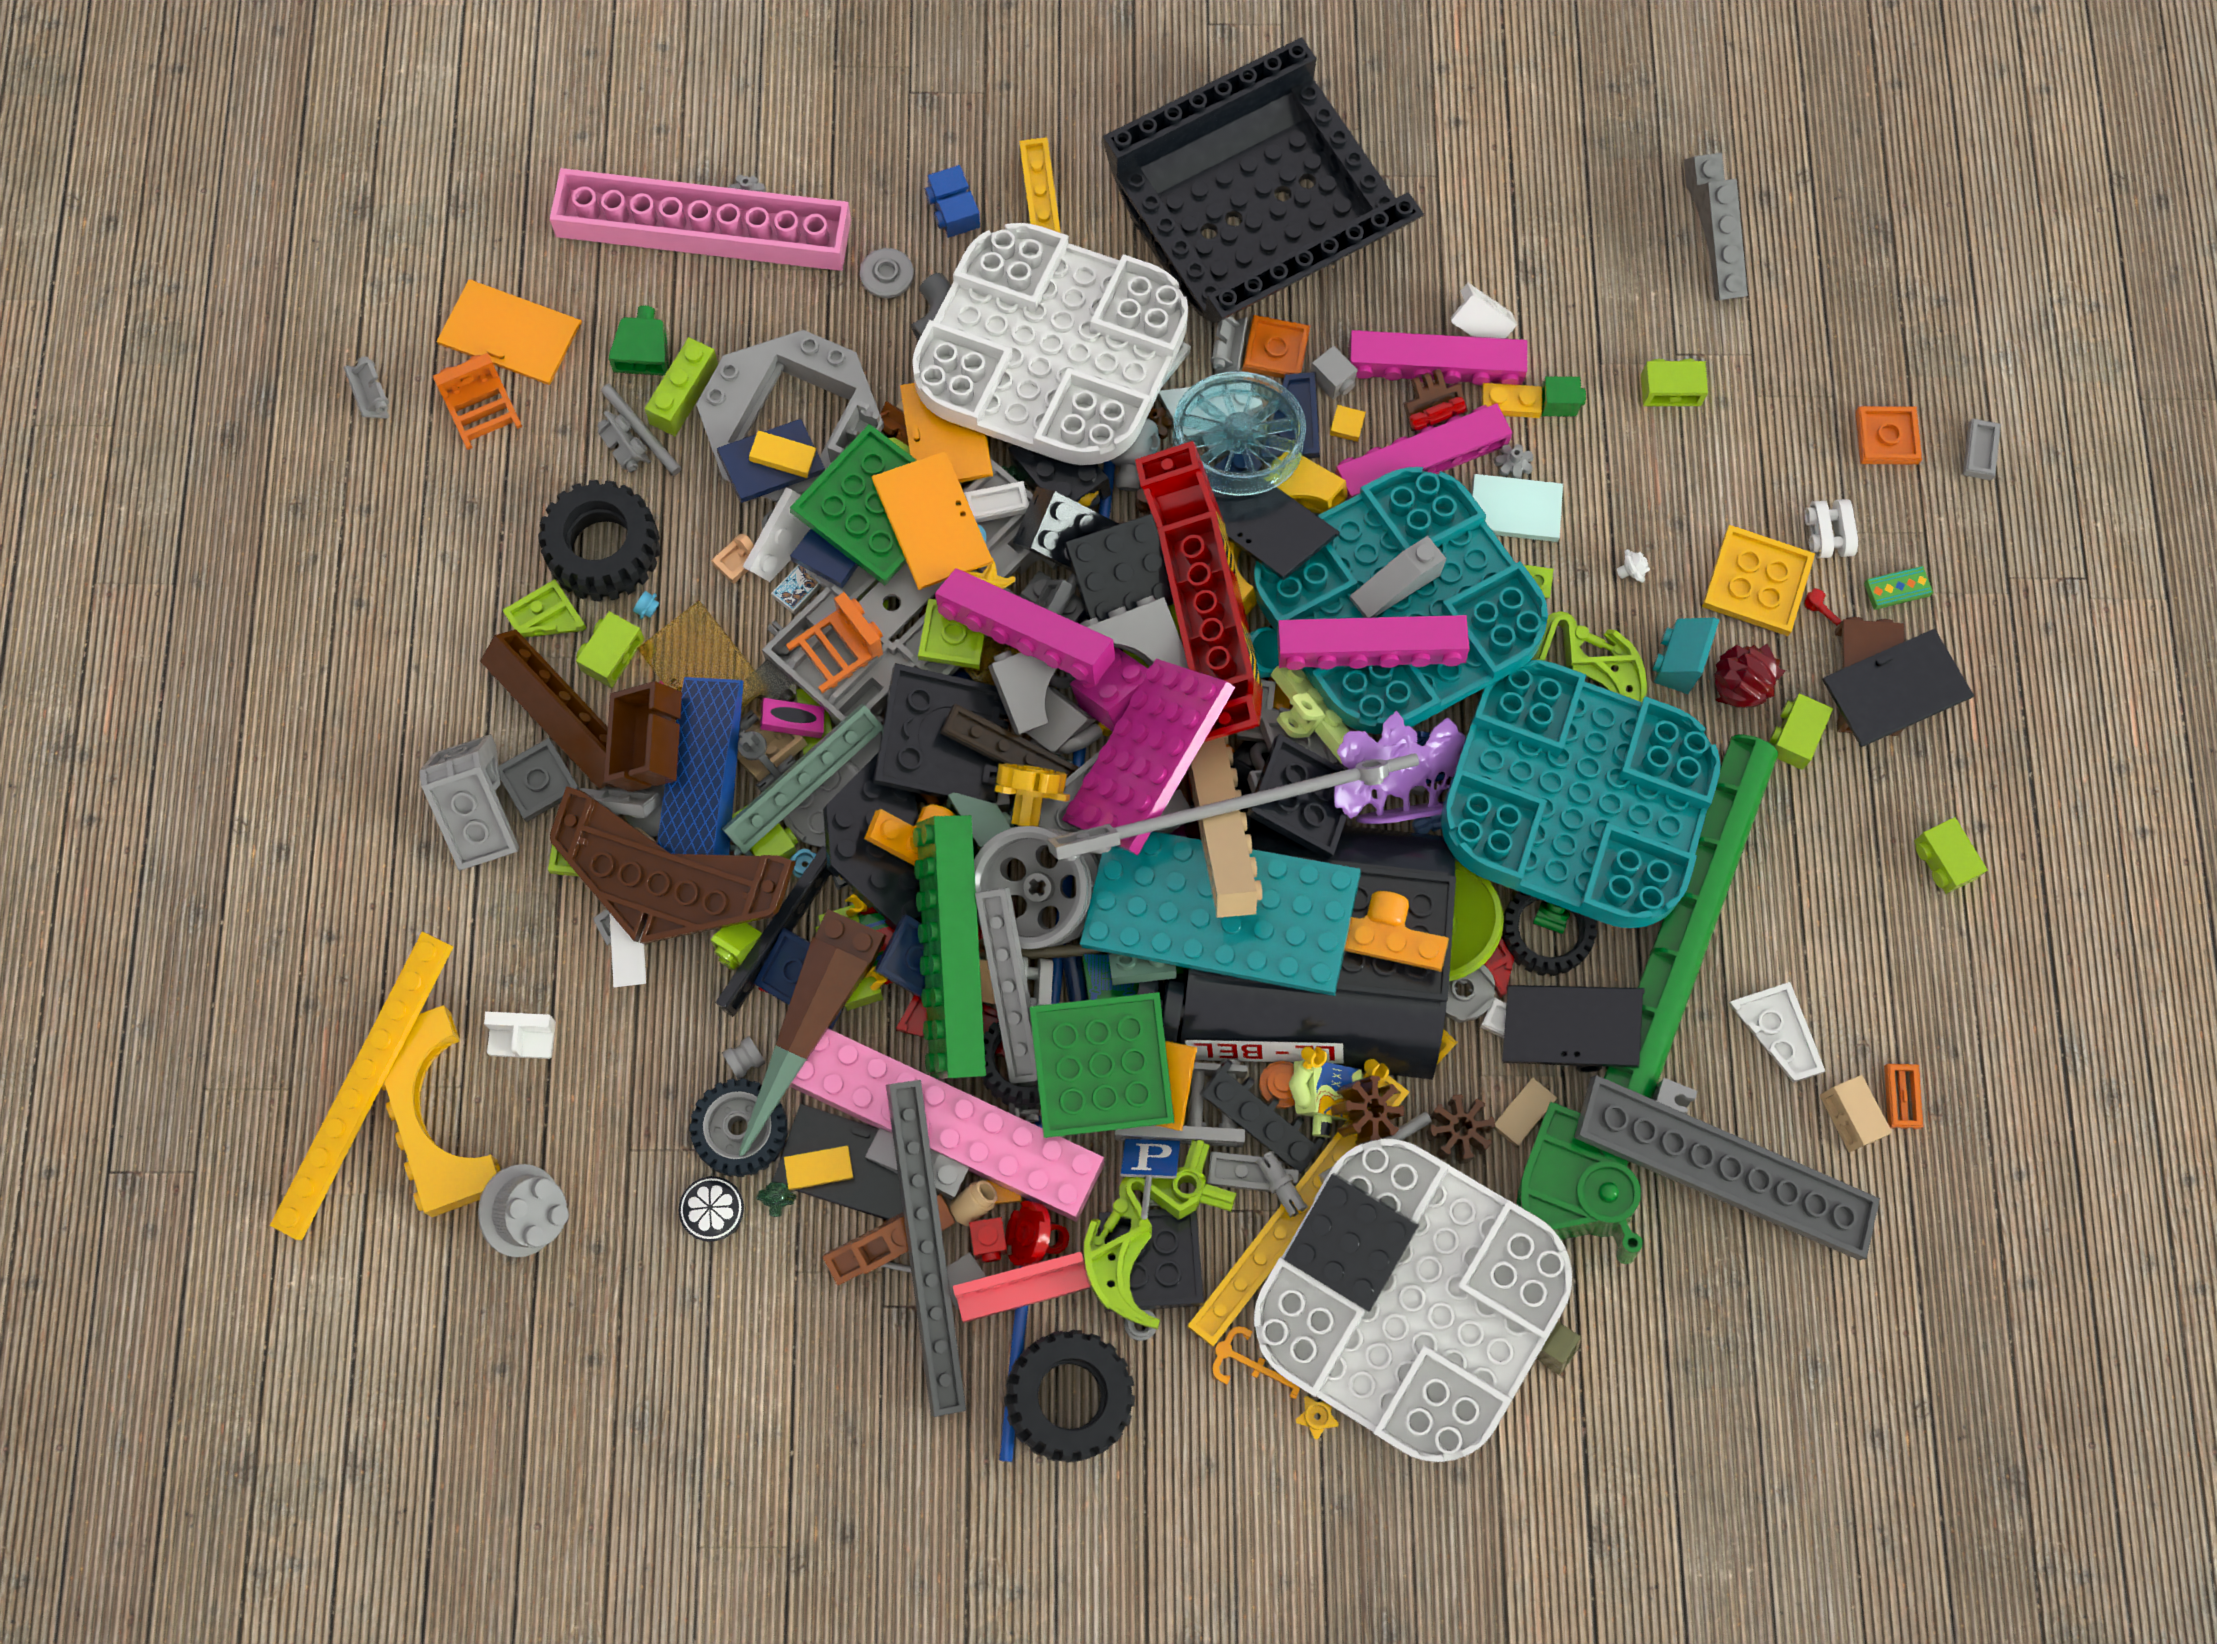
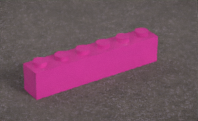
M1352 330L1348 344V360L1358 369L1356 377L1360 379L1383 377L1394 381L1419 377L1420 381L1423 382V374L1429 373L1432 380H1434L1433 370L1440 369L1445 383L1448 384L1472 382L1475 385H1483V383L1522 385L1527 374V340Z
M1498 404L1489 407L1482 405L1474 409L1471 414L1463 417L1459 415L1448 419L1445 424L1435 428L1434 426L1426 427L1410 438L1407 436L1400 437L1391 445L1382 449L1381 447H1375L1359 458L1354 459L1350 457L1344 459L1336 466L1335 475L1346 480L1348 494L1346 500L1360 494L1362 486L1398 469L1423 467L1422 471L1438 474L1440 471H1446L1499 450L1504 445L1509 444L1513 432Z
M957 568L954 569L935 592L938 612L944 618L962 623L970 630L990 636L1000 644H1007L1016 648L1026 656H1033L1042 660L1048 666L1070 673L1080 681L1085 680L1096 685L1115 660L1112 638Z
M1467 615L1278 621L1279 668H1288L1290 670H1300L1304 667L1332 669L1335 666H1350L1351 668L1359 669L1371 665L1392 668L1397 665L1411 664L1415 667H1424L1429 664L1456 666L1466 663L1469 653Z

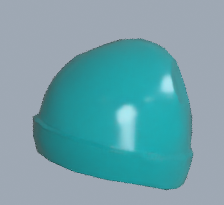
M1262 627L1250 632L1260 678H1269L1276 666H1279L1278 640L1274 629Z

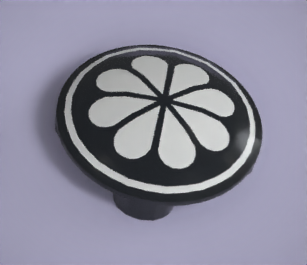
M709 1176L693 1182L684 1191L679 1203V1218L682 1226L691 1236L701 1241H719L734 1234L738 1230L744 1214V1202L740 1191L733 1183L721 1177Z

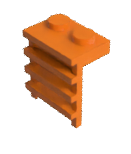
M488 353L473 356L467 362L455 367L444 368L438 374L432 376L467 450L473 448L470 443L471 440L513 422L517 429L522 427ZM501 394L502 396L498 400L460 416L456 413L495 395ZM505 408L509 411L466 431L463 428L465 425Z
M845 592L834 598L835 612L786 644L789 651L800 646L825 678L826 682L818 687L821 693H824L831 687L832 689L838 686V682L846 677H851L853 672L860 667L864 668L867 666L868 662L876 656L879 658L883 655L880 639L883 635L873 621L870 623L866 621L863 617L865 612L860 603L855 598L850 600ZM830 625L857 660L848 666L823 634L822 629ZM815 635L842 671L832 676L806 640Z

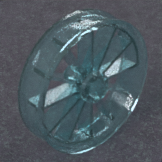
M1224 372L1197 382L1182 396L1174 415L1172 444L1175 447L1194 441L1196 448L1214 445L1200 456L1212 491L1234 496L1256 495L1281 485L1294 473L1303 453L1306 420L1297 399L1278 382L1255 373ZM1230 395L1248 396L1243 412L1235 411ZM1222 396L1229 416L1224 414L1209 400ZM1253 397L1268 403L1252 417L1248 414ZM1199 407L1213 420L1191 415L1190 413L1193 409ZM1277 410H1280L1287 417L1262 422ZM1183 426L1207 433L1184 437ZM1293 430L1295 440L1272 434ZM1265 447L1289 453L1281 461ZM1228 449L1230 451L1224 470L1209 465L1211 461ZM1249 450L1270 466V468L1256 472ZM1242 453L1248 473L1229 472L1234 455Z

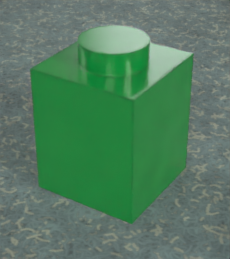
M1545 376L1542 383L1541 416L1576 417L1580 407L1584 406L1586 402V389L1581 388V377Z

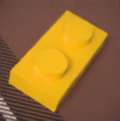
M1483 383L1481 406L1487 405L1489 407L1498 404L1504 416L1540 418L1542 414V386Z

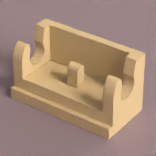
M1863 1075L1836 1085L1819 1095L1849 1153L1892 1133Z

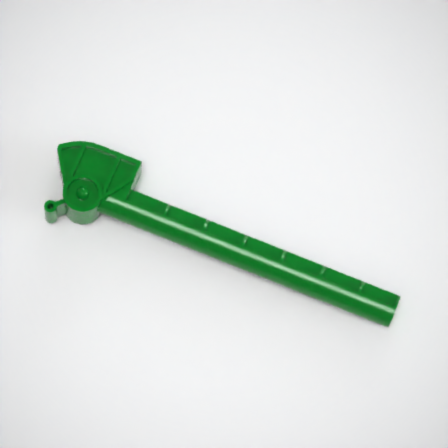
M1738 734L1732 736L1729 740L1720 766L1719 779L1712 804L1707 810L1695 853L1697 858L1689 886L1672 912L1663 918L1638 988L1645 989L1643 994L1639 1068L1607 1067L1604 1079L1650 1099L1654 1096L1778 757L1777 749L1763 739L1751 735ZM1550 1101L1518 1188L1516 1205L1544 1221L1555 1231L1561 1240L1589 1234L1598 1237L1613 1236L1618 1246L1616 1251L1617 1260L1622 1264H1630L1635 1260L1643 1246L1642 1238L1638 1234L1632 1233L1628 1225L1641 1199L1639 1181L1635 1174L1627 1167L1629 1161L1574 1138L1580 1113Z

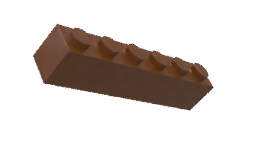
M516 629L494 635L480 662L586 774L592 783L599 789L609 786L610 784L604 783L608 726Z

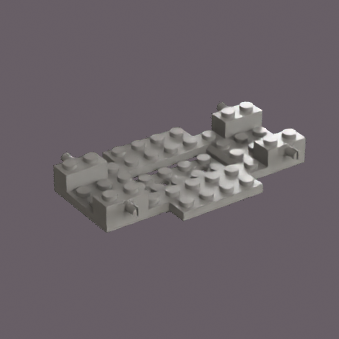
M991 459L992 477L960 482L963 492H969L1018 481ZM1025 488L1028 503L1030 504L1033 494ZM1025 514L977 523L986 532V546L991 557L994 559L998 576L1009 578L1016 570L1022 575L1034 562L1040 559L1053 570L1059 566L1013 543ZM907 562L885 586L860 566H858L843 588L806 569V572L825 589L785 628L780 626L776 620L771 622L772 625L769 624L767 631L775 637L762 649L766 663L787 682L792 679L829 713L831 722L836 726L861 704H864L883 726L884 718L882 714L886 709L892 669L895 663L950 676L961 667L918 660L925 614L899 640L896 639L893 643L890 641L893 636L901 632L902 628L915 615L923 610V607L928 603V598L932 599L935 596V592L945 582L942 581L918 590ZM984 566V567H982V568H979V569H976V570H973V571H970V572H979V573H982V572L986 569L987 566ZM1007 587L1003 589V590H1006V591H1008V592L1014 594V593H1013L1011 590H1009ZM845 592L850 600L855 598L860 603L865 612L863 617L868 623L873 621L883 635L880 638L883 655L879 658L876 656L868 662L867 666L864 668L860 667L853 672L851 677H846L838 682V686L832 689L831 687L824 693H821L818 687L826 682L825 678L800 646L789 651L786 644L835 612L834 598ZM891 596L897 597L901 601L900 607L894 611H888L883 606L884 600ZM830 625L821 630L848 666L857 660ZM815 635L806 640L832 676L842 671ZM985 635L984 643L990 638V636Z

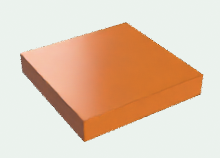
M1253 315L1242 371L1283 379L1285 374L1301 373L1310 325Z
M1858 406L1855 412L1860 464H1920L1922 453L1917 407Z

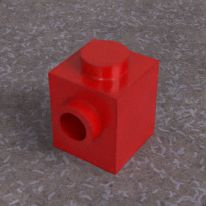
M1002 1217L969 1222L975 1260L982 1259V1263H989L1001 1260L1002 1255H1008Z

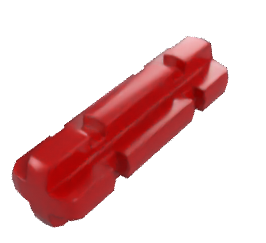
M1456 397L1446 403L1443 402L1423 410V413H1415L1409 417L1413 430L1419 431L1426 428L1427 424L1434 425L1451 418L1452 414L1459 415L1466 411V404L1462 397Z

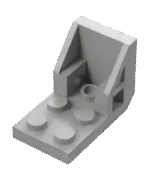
M492 734L433 753L419 771L421 787L458 870H464L517 852L520 847L495 792L500 785L497 749Z

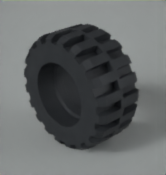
M589 480V485L581 486L580 483L572 486V491L568 493L562 491L558 494L557 498L559 501L556 504L550 502L546 508L548 517L543 516L541 518L539 526L542 531L538 534L539 544L542 548L541 553L551 574L567 592H572L573 590L575 596L586 599L587 595H590L593 601H603V597L609 596L610 600L620 599V593L626 591L629 595L636 591L634 586L637 583L643 585L649 579L647 572H653L657 566L655 557L660 556L661 547L659 544L660 536L654 518L643 498L639 494H633L632 489L625 485H621L618 488L616 482L606 480L605 484H600L598 480ZM599 522H613L627 529V536L621 548L607 558L589 560L581 558L573 552L576 538L590 525Z
M1081 1330L1053 1332L1032 1343L1023 1351L1011 1367L1012 1370L1005 1384V1387H1007L1006 1396H1004V1406L1007 1407L1009 1415L1007 1419L1010 1426H1013L1016 1436L1021 1443L1024 1442L1030 1447L1029 1450L1036 1455L1040 1454L1047 1457L1048 1460L1055 1462L1064 1461L1069 1463L1086 1460L1108 1450L1113 1443L1120 1439L1124 1428L1129 1425L1132 1415H1130L1131 1408L1135 1406V1396L1132 1395V1386H1134L1133 1376H1129L1126 1367H1128V1364L1124 1357L1120 1358L1115 1352L1117 1349L1112 1344H1106L1101 1341L1100 1336L1093 1333L1090 1335L1084 1334ZM1073 1364L1086 1369L1093 1375L1099 1386L1100 1404L1098 1410L1087 1424L1078 1428L1068 1429L1053 1424L1045 1417L1039 1405L1038 1392L1044 1376L1051 1369L1060 1365Z

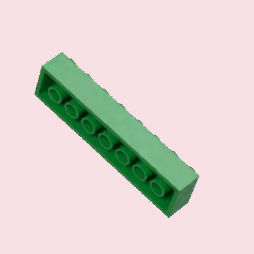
M971 815L933 816L916 823L917 828L913 830V843L915 847H918V860L915 861L914 869L916 879L920 880V892L916 896V905L918 911H921L922 924H919L918 939L924 946V956L920 958V972L922 976L925 975V988L922 990L921 999L923 1007L927 1010V1021H924L923 1034L925 1040H928L929 1053L925 1055V1068L930 1073V1076L935 1079L986 1076Z

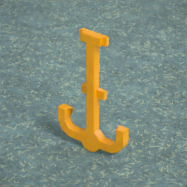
M1242 1326L1234 1327L1227 1334L1225 1341H1221L1216 1345L1215 1353L1217 1357L1212 1371L1218 1381L1228 1385L1230 1376L1222 1375L1219 1367L1223 1359L1230 1357L1254 1369L1251 1376L1258 1378L1259 1373H1262L1292 1388L1289 1396L1296 1399L1300 1387L1282 1375L1264 1367L1263 1365L1266 1360L1260 1357L1258 1362H1255L1233 1351L1231 1346L1233 1337L1236 1334H1242L1248 1340L1253 1331Z

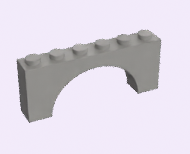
M1152 595L1137 601L1138 607L1127 611L1124 606L1109 612L1110 618L1098 622L1097 617L1080 623L1089 629L1112 638L1114 647L1135 654L1149 667L1154 663L1155 659H1160L1188 668L1183 644L1164 597L1155 600ZM1011 650L994 656L995 663L989 665L988 668L1014 734L1019 735L1047 724L1045 696L1050 679L1057 668H1052L1044 661L1033 656H1026L1022 653L1012 655Z

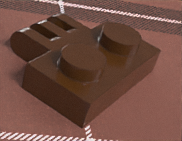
M1440 369L1433 370L1435 383H1433L1429 373L1422 375L1424 387H1422L1419 377L1412 378L1411 383L1416 398L1403 403L1411 431L1416 432V430L1412 429L1409 421L1411 415L1418 412L1423 413V410L1443 402L1446 403L1456 397H1462L1465 401L1460 383L1446 387Z

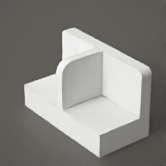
M1467 282L1460 291L1464 302L1452 315L1451 322L1472 337L1506 339L1517 326L1511 311Z
M485 1012L484 1025L489 1029L487 1054L489 1056L550 1059L552 1057L556 1021L550 1015Z

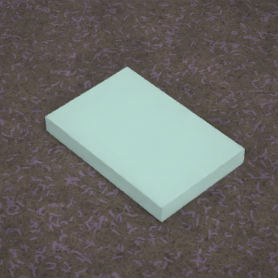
M1474 474L1472 496L1485 512V522L1495 535L1558 542L1561 524L1562 483Z

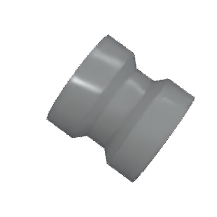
M750 1036L741 1040L738 1047L728 1048L722 1052L738 1080L747 1075V1071L752 1066L758 1068L766 1063Z

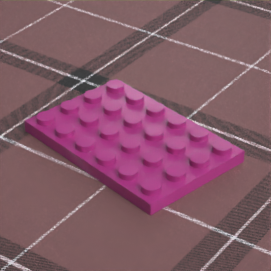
M1155 659L1154 663L1148 668L1143 683L1132 695L1130 704L1123 716L1115 724L1114 731L1106 745L1101 748L1092 769L1084 777L1078 793L1067 806V811L1062 820L1077 829L1086 830L1110 824L1114 828L1161 816L1235 687L1227 681ZM1151 832L1120 839L1121 844L1116 846L1138 855Z

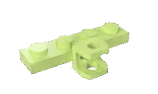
M1276 666L1270 676L1290 699L1289 703L1293 705L1290 711L1280 713L1276 719L1277 722L1293 738L1310 737L1313 731H1315L1342 764L1337 750L1343 742L1344 735L1350 730L1333 710L1327 708L1323 702V697L1312 686L1302 669L1290 670Z

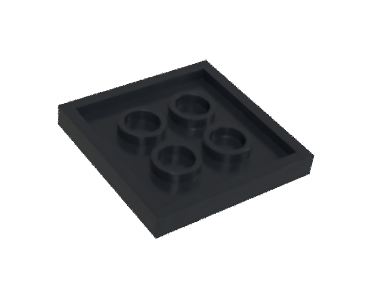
M1152 514L1064 542L1088 620L1097 617L1098 622L1110 618L1109 612L1124 606L1127 611L1138 607L1137 601L1152 595L1155 600L1164 597L1167 606L1174 604L1160 538Z
M1278 734L1273 740L1254 793L1345 771V769L1289 738ZM1334 786L1249 807L1246 813L1250 818L1326 859L1334 855L1347 818L1342 808L1337 809L1335 807Z
M1332 1173L1285 1255L1284 1260L1370 1312L1420 1224L1339 1175Z
M1165 1209L1148 1210L1147 1218L1152 1225V1237L1135 1260L1130 1274V1291L1135 1304L1141 1310L1203 1306L1197 1211L1178 1220ZM1112 1212L1099 1213V1220H1101L1099 1226L1100 1234L1104 1229L1103 1225ZM1121 1217L1113 1231L1109 1232L1106 1236L1105 1244L1128 1233L1131 1228V1219ZM1115 1255L1108 1257L1110 1261L1116 1258ZM1109 1281L1107 1286L1112 1288L1115 1286V1283ZM1104 1306L1105 1312H1114Z

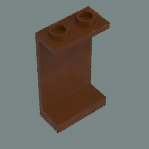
M1849 617L1843 619L1835 629V636H1842L1843 669L1905 642L1904 623H1894L1891 619L1864 621L1861 617ZM1841 715L1837 719V732L1852 733L1844 717ZM1904 729L1899 730L1889 736H1898Z

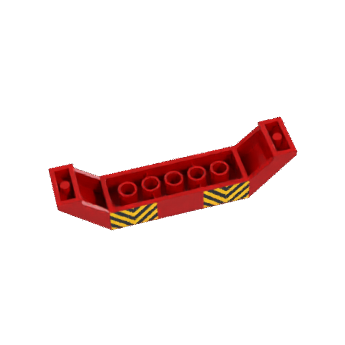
M1194 441L1135 459L1140 485L1158 529L1188 669L1227 681L1235 687L1204 742L1260 726L1263 687L1225 523Z

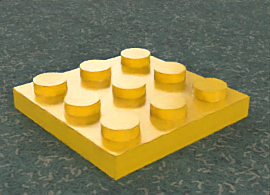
M1729 525L1720 547L1702 607L1789 636L1793 629L1815 553Z

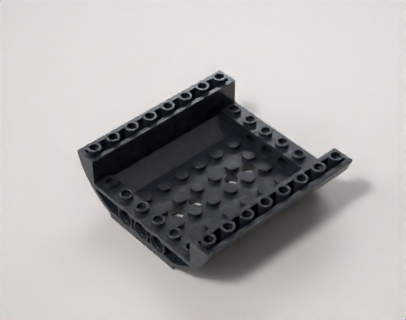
M1302 37L1103 136L1108 162L1122 199L1130 213L1131 220L1164 270L1179 283V289L1183 296H1186L1188 307L1191 306L1200 316L1212 323H1218L1424 216V213L1409 192L1395 198L1313 79L1317 58ZM1310 180L1314 183V186L1312 188H1303L1299 182ZM1285 192L1290 198L1286 201L1278 200L1275 194ZM1237 217L1241 223L1237 226H1232L1226 222V219ZM1211 229L1217 235L1214 238H1205L1201 232Z
M1257 821L1249 831H1244L1245 835H1251L1253 850L1361 869L1352 917L1364 918L1367 915L1371 896L1376 891H1390L1406 897L1409 902L1405 922L1406 928L1449 939L1442 972L1344 951L1335 996L1188 968L1180 1044L1186 1045L1185 1040L1343 1043L1344 1064H1333L1362 1070L1361 1072L1366 1073L1364 1070L1365 1062L1369 1059H1375L1379 1064L1384 1063L1388 1067V1075L1433 1080L1440 1052L1448 1001L1456 886L1455 857L1449 850L1444 836L1344 825L1334 855L1326 859Z

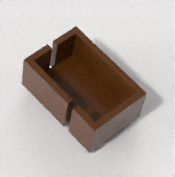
M653 681L610 693L604 783L634 792L650 788L651 785L658 786L676 781L680 724L676 723V720L680 719L681 691Z

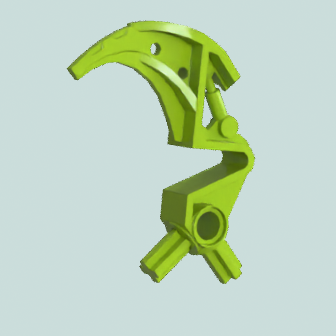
M1559 611L1548 615L1542 643L1531 660L1545 661L1557 626H1559L1563 630L1567 668L1586 674V677L1600 683L1607 690L1642 702L1647 694L1646 672L1642 658L1628 639L1617 630L1608 629L1603 634L1606 637V640L1590 633L1587 627L1578 626L1573 616L1567 612ZM1586 641L1600 649L1604 648L1611 651L1612 656L1588 657L1580 646ZM1611 667H1617V672H1613ZM1626 687H1631L1632 692H1627Z
M1201 1140L1191 1141L1184 1166L1177 1169V1179L1152 1178L1150 1199L1178 1220L1196 1211L1200 1203L1230 1212L1234 1205L1237 1193L1206 1184L1207 1179L1202 1174L1210 1145L1205 1144ZM1125 1177L1119 1186L1120 1198L1113 1203V1211L1103 1225L1104 1229L1099 1236L1096 1235L1101 1220L1093 1218L1090 1222L1084 1240L1085 1271L1094 1294L1107 1309H1111L1127 1320L1158 1330L1160 1319L1152 1317L1139 1309L1130 1291V1274L1133 1264L1152 1237V1225L1148 1218L1146 1220L1141 1219L1142 1207L1133 1193L1134 1190L1144 1193L1145 1177ZM1183 1183H1190L1195 1187V1191L1185 1194L1178 1187ZM1121 1217L1131 1219V1228L1128 1233L1105 1244L1106 1236L1109 1232L1113 1231ZM1115 1255V1260L1110 1261L1108 1257ZM1113 1281L1115 1286L1110 1288L1107 1286V1283Z

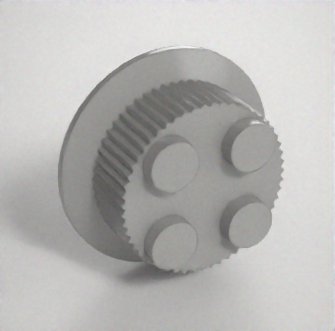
M528 1164L512 1165L496 1173L485 1186L478 1207L479 1226L487 1243L497 1252L511 1257L529 1256L540 1251L548 1243L554 1241V1238H557L569 1217L568 1208L566 1207L567 1200H565L564 1193L558 1187V1184L541 1168Z

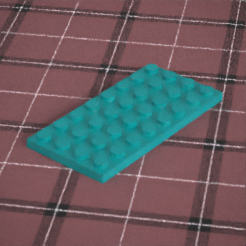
M1152 831L1138 855L1118 846H1112L1110 851L1102 853L1080 945L1086 949L1335 996L1361 869L1252 849V854H1249V856L1255 857L1257 863V877H1254L1255 881L1260 880L1262 886V900L1257 901L1256 914L1217 918L1202 840Z

